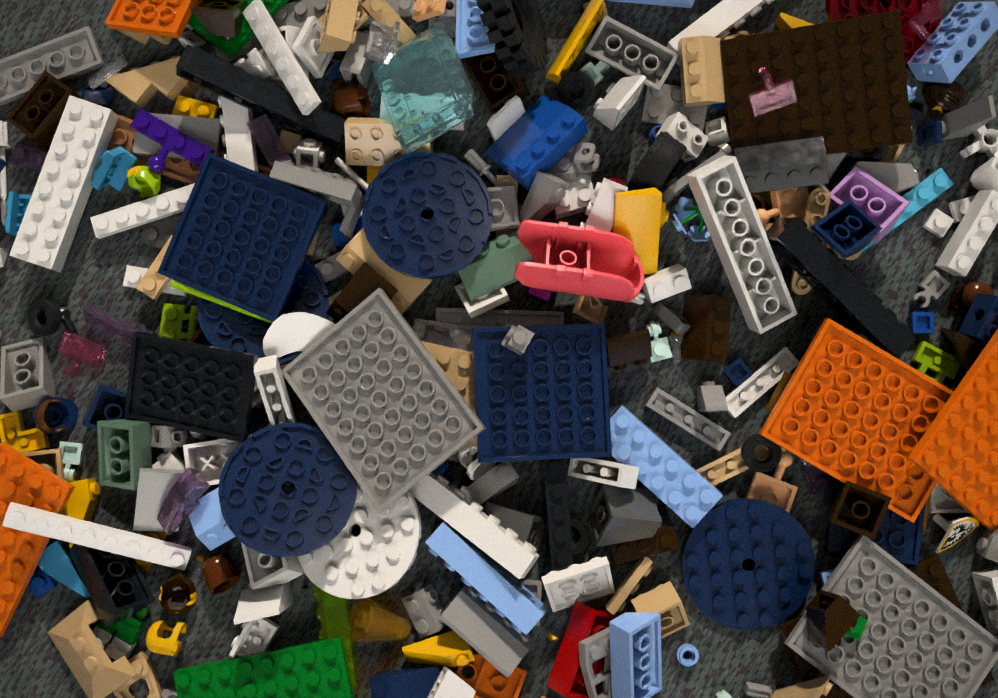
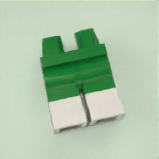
M150 605L128 619L106 627L101 618L99 619L92 632L109 657L115 660L123 656L127 659L129 658L149 620L147 615Z

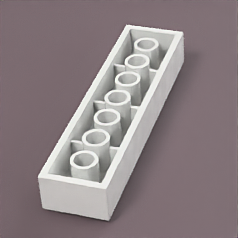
M71 95L69 96L9 256L61 273L93 188L91 186L94 179L92 175L102 162L100 158L107 150L119 118L111 109Z
M722 156L686 175L748 328L762 334L797 315L796 308L736 156Z

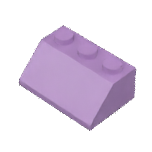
M855 166L829 193L830 204L828 210L832 212L850 199L882 227L881 231L872 240L877 244L892 229L910 202Z

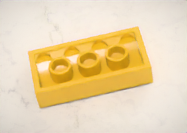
M591 0L547 72L545 76L547 79L559 85L562 77L568 73L603 15V0Z
M655 187L614 193L613 233L622 235L632 242L634 254L640 260L644 275L657 273L662 193Z

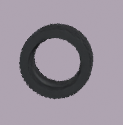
M661 131L628 182V186L632 190L655 187L660 191L687 147L677 139L669 136V134Z

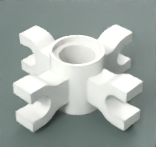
M985 125L973 132L975 136L973 144L959 152L963 159L975 152L986 153L988 160L994 156L998 157V130L986 129Z

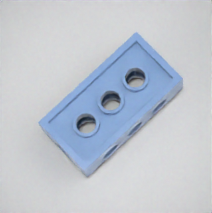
M995 1L959 2L955 5L949 15L907 62L915 78L922 82L952 83L998 29V7Z

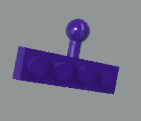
M143 109L139 110L130 125L135 131L162 145L159 153L148 160L149 169L156 173L162 172L165 169V158L170 151L202 168L208 152L212 154L215 152L213 149Z

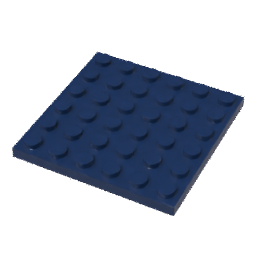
M208 152L157 273L274 322L281 316L329 202Z
M605 323L523 326L535 334L522 355H518L501 345L511 326L472 328L475 410L477 417L486 427L485 430L477 435L478 463L612 457Z

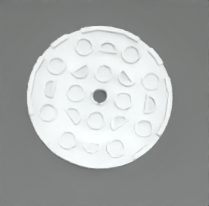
M357 482L356 502L346 526L324 547L297 557L306 576L323 591L346 599L376 596L396 585L407 570L411 568L417 556L419 539H421V517L412 493L409 490L386 510L379 513ZM355 524L361 527V533L357 537L351 533L352 527Z

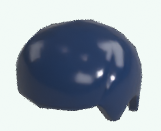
M110 84L106 88L97 85L87 86L84 89L81 88V96L85 101L107 107L114 101V87Z

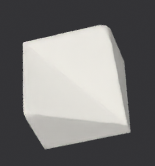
M725 116L705 122V135L709 138L708 143L710 146H717L722 142L727 143L731 141L729 124Z

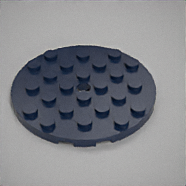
M421 151L409 153L392 160L378 172V175L369 184L363 199L362 223L372 250L390 268L410 277L435 279L452 275L464 269L481 253L491 232L493 209L487 187L470 166H466L458 161V158L448 154ZM431 210L434 216L431 220H427L421 216L422 212Z
M305 258L281 315L307 312L328 320L326 312L329 309V298L326 285L318 270ZM197 297L198 321L204 336L211 346L258 355V359L266 357L263 352V339L272 325L271 323ZM295 351L279 357V365L282 366L292 362L302 351Z
M283 423V425L268 426L252 433V436L243 443H240L228 457L220 476L218 488L221 512L232 533L243 544L254 551L280 558L303 556L319 550L331 542L350 519L357 495L356 479L322 430L301 423ZM288 483L293 484L295 491L292 494L285 495L282 492L283 486Z
M756 498L732 499L714 506L694 528L690 529L691 532L686 542H684L682 549V576L686 589L694 603L712 620L721 625L739 630L764 629L788 618L801 606L807 597L815 573L813 547L803 526L783 508L766 500ZM745 559H752L754 562L749 570L742 567Z

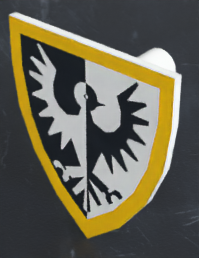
M939 513L935 514L932 520L946 531L935 553H940L961 541L979 526L978 520L973 517H958L947 521Z

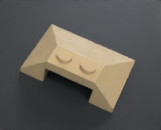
M90 600L84 602L47 633L87 697L105 698L134 677L136 672L125 656L113 663L90 629V626L100 619Z

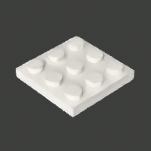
M607 556L602 558L595 557L589 562L573 564L567 569L551 571L541 577L553 612L572 607L576 601L587 602L615 593Z

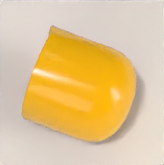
M165 621L153 623L146 635V647L153 653L175 657L182 646V642L177 641L180 633H186L187 624L177 622L174 628L168 626ZM165 630L173 631L169 638H163Z

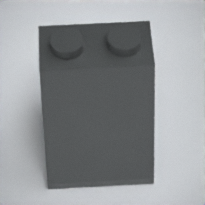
M602 484L588 512L596 546L654 537L662 524V517L659 515L656 499H654L652 491L646 488L636 487V489Z
M486 502L482 512L488 516L491 514L501 521L499 525L505 529L510 528L519 535L517 538L523 543L526 541L532 544L537 549L535 552L538 554L545 529L544 517L494 502Z

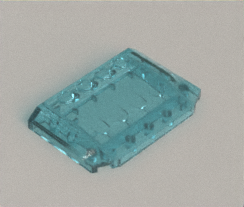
M434 25L370 64L396 137L407 154L474 116L472 107L477 97L452 38L447 32Z

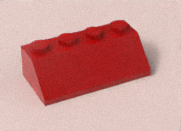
M576 601L571 611L567 628L564 631V637L557 652L553 669L550 672L547 686L564 697L589 698L579 663L578 642L608 628L609 622L620 615L616 613L613 615L605 609ZM605 657L593 662L594 675L604 669Z

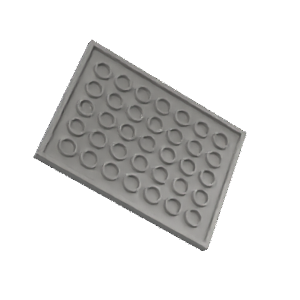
M381 288L374 291L281 370L290 386L379 513L386 510L486 429Z
M859 534L821 589L840 595L861 615L860 617L868 620L860 640L856 641L844 635L841 638L840 645L831 651L811 643L808 640L807 612H805L784 642L785 645L825 676L830 675V680L853 698H972L998 659V639L862 534Z

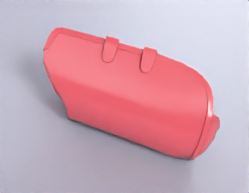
M524 220L520 224L517 232L518 239L531 254L535 262H520L516 265L514 275L521 284L536 289L623 301L624 303L631 302L640 293L644 283V271L639 258L634 254L632 242L626 237L594 229V226L585 225V227L568 225V222L561 221L557 224Z

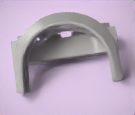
M275 160L269 175L270 178L314 196L348 207L339 231L345 234L346 239L351 240L364 202V197L357 184L352 180L344 179L339 174L324 172L317 167L299 168L292 162H279Z

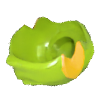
M141 165L127 171L128 185L138 190L142 198H151L158 195V192L161 190V174L151 171L147 166Z

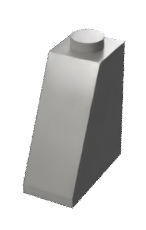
M357 31L354 44L350 43L339 70L347 85L361 84L364 89L367 88L378 47L377 37L370 31Z
M859 161L849 168L851 171L857 166L897 194L911 189L920 183L918 172L909 163Z

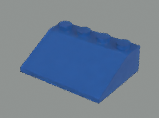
M542 95L484 153L525 189L529 190L537 171L548 172L588 132L585 118L571 107Z

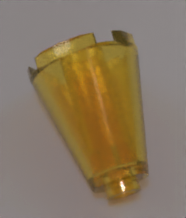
M370 597L357 599L360 600L357 605L353 604L350 609L347 630L351 631L349 639L354 642L404 640L410 633L411 626L407 618Z

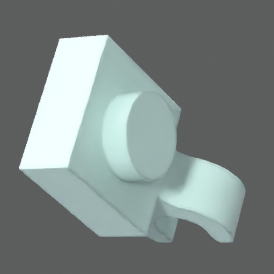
M590 61L579 71L590 75L596 86L604 78L601 73L610 68V65L600 61L594 66Z

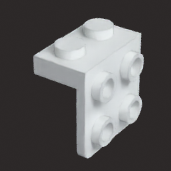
M517 95L509 99L504 107L490 117L487 123L494 142L525 113L521 98Z

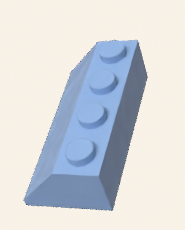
M218 488L186 506V511L196 537L210 551L235 537L223 518Z
M625 612L609 622L612 697H652L662 690L661 614L657 612Z

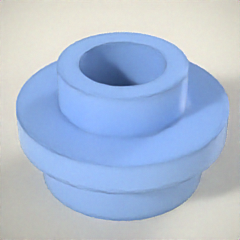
M686 643L677 649L676 656L680 664L690 667L697 663L699 653L695 646ZM686 651L691 652V657L688 659L683 656Z

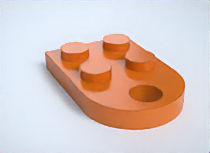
M474 652V661L464 666H458L456 675L476 691L473 698H518L527 674V669L517 666L507 678L478 652ZM472 666L475 670L474 675L471 677L464 676L462 673L463 667Z

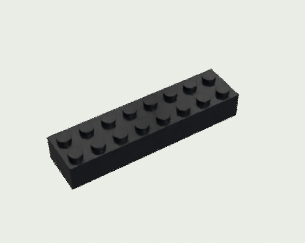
M799 217L778 218L766 231L771 248L857 334H863L877 347L899 359L916 341V338L911 334L912 330L907 325L900 323L896 319L897 315L892 310L886 309L881 304L883 301L876 294H871L867 290L868 286L864 281L859 278L856 279L852 275L853 270L848 265L841 263L837 259L838 255L830 248H826L822 244L823 240L817 234L811 233L806 228L808 225Z

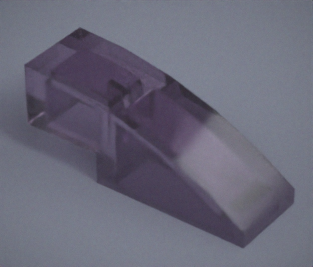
M188 467L173 485L160 508L157 520L167 535H171L200 505L198 498L210 487L198 470Z

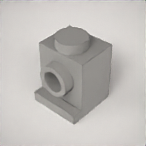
M511 325L501 345L518 355H522L535 333L521 325L516 327Z

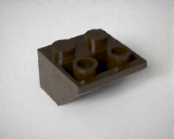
M820 590L806 606L808 640L817 646L831 651L840 645L844 634L856 626V620L861 615L840 595Z

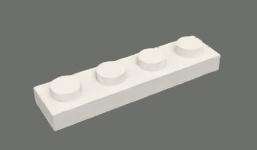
M787 347L782 348L756 370L752 376L725 397L728 413L733 418L740 415L780 381L785 371L790 372L800 363Z

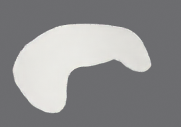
M307 312L283 314L268 329L263 339V352L266 357L277 355V358L295 351L303 352L331 329L335 323Z

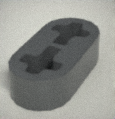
M660 300L653 308L654 312L679 335H684L691 327L688 321L667 302Z

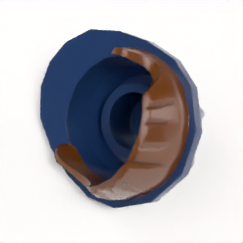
M46 398L40 401L34 409L33 420L36 427L44 433H61L76 423L78 408L71 400L65 398Z

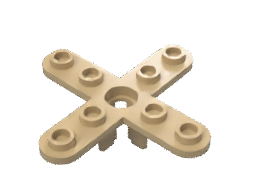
M816 188L808 195L803 221L806 222L808 225L806 228L811 233H815L811 227L828 213L830 194L823 188ZM767 223L763 226L765 232L771 227L773 223ZM823 240L822 244L826 248H830L831 250H833L838 255L837 258L844 259ZM859 251L857 254L845 258V260H854L858 258L861 254V251ZM793 270L790 281L791 290L798 295L807 294L811 287Z

